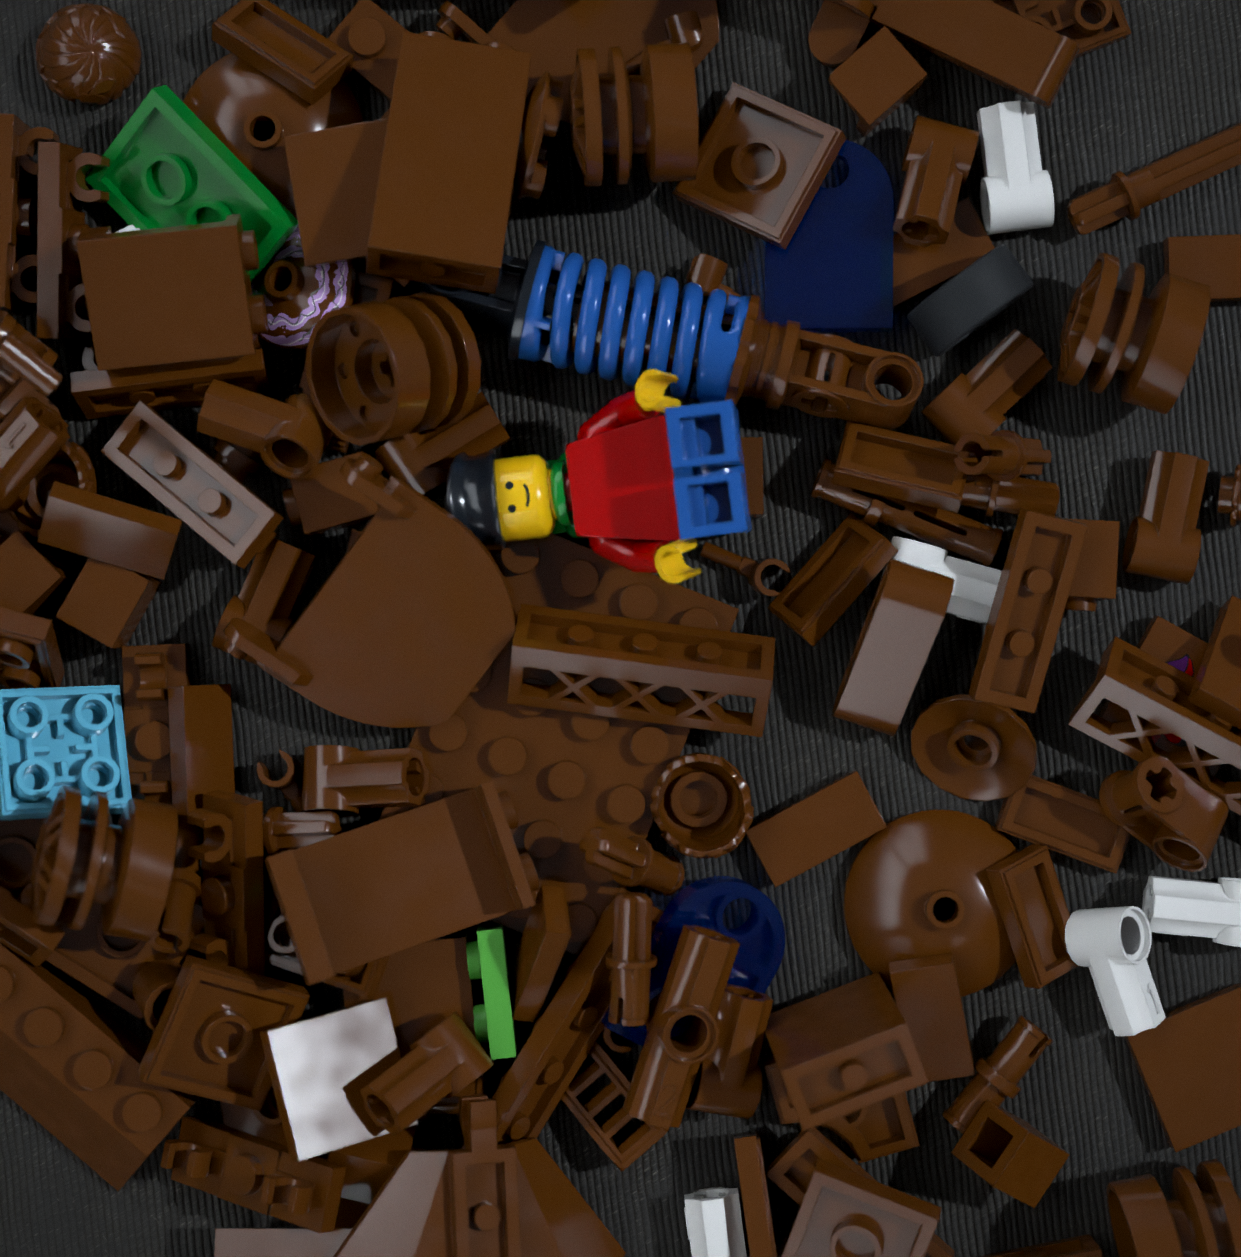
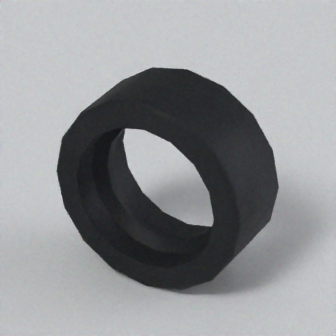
M1001 244L932 293L907 315V319L934 356L939 357L1032 288L1033 281L1005 244Z

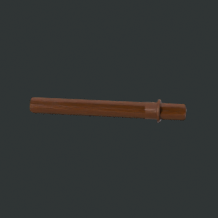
M1241 123L1127 175L1117 171L1111 175V182L1070 200L1067 204V211L1074 229L1079 235H1086L1125 216L1133 221L1140 217L1141 209L1241 164Z

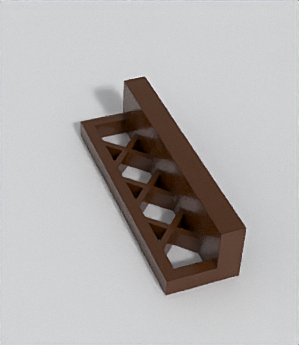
M520 604L512 644L507 703L762 737L773 682L776 638ZM524 667L551 670L560 681L551 686L523 683ZM598 677L616 679L625 689L614 695L598 693L588 683ZM662 686L678 687L689 697L679 703L664 702L653 691ZM728 694L755 698L752 713L725 710L717 700Z
M1115 636L1102 654L1096 680L1071 712L1068 725L1138 762L1151 757H1163L1171 761L1181 772L1203 789L1218 796L1227 805L1229 810L1241 815V781L1225 783L1212 776L1208 767L1210 765L1229 763L1241 770V729L1188 701L1196 678ZM1103 698H1106L1128 710L1132 721L1111 723L1093 712ZM1172 733L1186 741L1189 751L1168 753L1155 746L1152 735Z

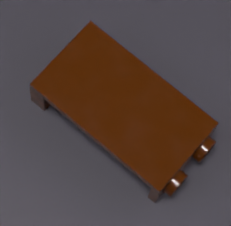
M424 31L419 34L402 32L367 246L366 273L496 294L532 53L517 51L512 46L499 42H489L480 45L457 41L446 34L436 31Z
M492 780L453 796L295 850L290 849L267 857L264 861L305 984L311 985L334 977L335 974L507 913L536 905L532 891L540 889L539 879L530 855L527 852L518 854L511 830L518 828L519 824L508 792L497 793L494 781Z

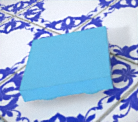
M120 685L0 689V821L47 818L52 810L59 788L63 785L80 788L82 795L81 816H84L90 798L96 791L107 794L109 814H122L127 802L132 799Z

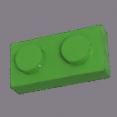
M495 922L478 924L477 941H468L466 943L470 980L482 979L485 1003L474 1005L473 1007L476 1039L479 1043L489 1042L491 1060L517 1057L504 926Z

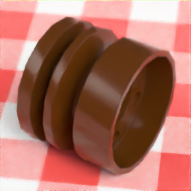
M689 43L644 45L640 75H628L621 47H609L607 77H598L594 48H576V68L569 85V118L572 149L581 167L585 187L602 186L603 156L611 155L615 181L618 185L628 184L632 154H644L647 171L653 183L696 179L699 137L698 105L693 56Z
M1100 253L1092 264L1086 279L1077 288L1069 306L1060 337L1061 354L1057 369V381L1077 386L1090 364L1088 391L1101 394L1118 369L1123 371L1121 401L1167 414L1179 397L1194 364L1208 318L1211 299L1210 286L1171 273H1164L1148 298L1143 296L1145 284L1144 265L1135 262L1130 263L1117 285L1120 269L1119 257Z
M429 292L417 293L406 297H395L382 302L373 301L350 305L328 311L313 327L306 349V377L316 409L325 425L341 440L359 446L458 423L472 409L480 388L481 359L474 332L462 311L447 298Z
M63 785L59 788L52 810L42 824L36 845L31 875L34 893V923L48 926L54 925L61 911L64 898H67V929H82L94 902L101 904V922L104 935L146 942L150 941L158 928L172 877L178 834V813L175 805L132 798L123 809L117 825L109 824V801L106 793L98 791L93 793L87 805L84 818L80 819L82 801L80 788Z
M1217 1159L1203 1161L1198 1164L1197 1183L1186 1166L1176 1167L1172 1172V1199L1170 1200L1166 1199L1158 1182L1150 1173L1108 1183L1107 1204L1119 1257H1241V1199L1235 1192L1223 1164Z

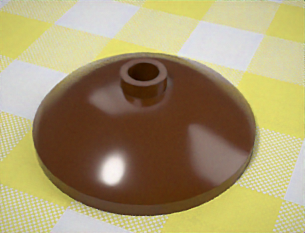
M233 53L222 57L208 67L196 79L183 101L296 219L297 214L283 136L364 122L355 96L344 80H341L312 105ZM270 121L274 123L275 133L271 139L267 141L254 139V129L260 122Z
M919 810L888 822L885 829L873 834L861 847L852 862L845 882L843 895L844 919L847 932L858 955L873 973L879 972L883 981L891 987L889 962L953 952L961 997L973 994L991 985L1011 968L1016 959L986 869L1017 853V849L994 826L973 815L956 810ZM942 897L952 898L955 903L954 914L946 920L936 919L933 914L935 902Z

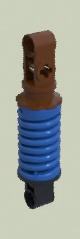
M542 240L536 241L527 260L503 254L496 294L469 289L447 288L442 285L422 282L423 292L447 298L462 311L470 326L509 335L508 359L519 361L524 359L532 362L542 360L550 362L560 369L569 367L574 361L576 371L584 375L593 373L598 366L600 377L607 381L617 379L622 371L623 382L631 387L636 386L637 380L643 372L649 369H656L678 376V381L670 384V391L674 398H686L691 391L690 398L697 399L700 404L732 400L736 406L741 396L747 398L750 396L755 400H763V402H766V408L778 410L781 404L818 417L838 418L893 430L906 422L923 389L924 379L919 365L909 356L856 344L837 335L817 334L801 330L800 322L787 320L786 324L783 323V325L776 321L769 322L768 319L761 318L760 296L751 294L750 297L745 295L739 297L729 294L727 301V294L724 290L714 289L710 292L705 305H702L703 289L697 283H686L678 298L679 283L675 278L670 276L663 277L654 292V275L650 271L641 270L636 274L632 286H629L631 271L626 265L622 264L615 265L611 270L609 279L605 280L607 265L602 259L593 258L588 262L582 284H580L578 280L584 264L582 255L572 252L564 259L565 252L555 250L553 247L548 246V242ZM825 371L829 372L827 382L824 381ZM888 384L895 387L901 393L902 399L890 400L883 397L876 390L875 385Z

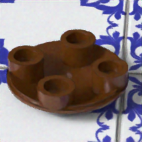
M549 71L544 72L525 99L513 181L516 198L520 200L526 196L539 199L541 196L548 161L545 160L548 142L542 141V137L544 135L555 138L561 117L563 99L560 97L563 81L553 79Z

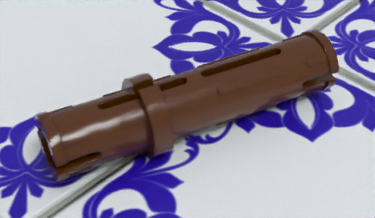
M827 458L823 461L810 496L821 498L862 515L861 521L874 527L877 522L922 539L927 543L979 562L980 565L988 567L992 562L999 547L1003 530L992 528L952 511L834 485L832 481L836 464Z

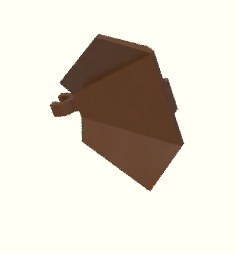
M480 1094L458 1097L459 1117L462 1133L465 1138V1148L454 1150H407L333 1257H624L626 1252L537 1138L529 1137L497 1145L496 1100L493 1098L487 1099L486 1095Z

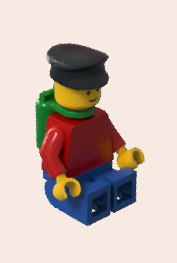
M649 369L638 378L634 390L612 399L584 422L579 428L577 441L566 444V452H563L558 460L546 461L537 454L497 459L493 451H487L474 456L468 455L465 452L457 454L450 465L447 478L446 504L448 512L468 527L487 550H504L506 542L545 538L551 533H567L574 539L588 538L595 554L632 572L659 573L661 578L668 583H680L701 574V568H690L682 556L683 552L697 547L696 537L752 530L738 410L732 400L681 406L679 399L664 396L668 385L677 382L678 376L656 369ZM659 412L666 414L662 416H657Z

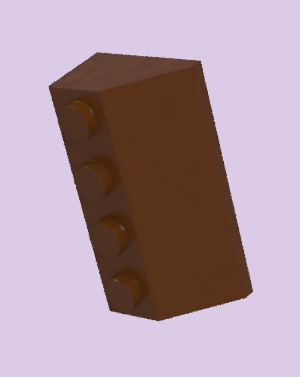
M0 943V1090L119 1192L201 1096L142 1082L137 1071L148 1048L145 1042L59 968L46 960L39 967H36Z

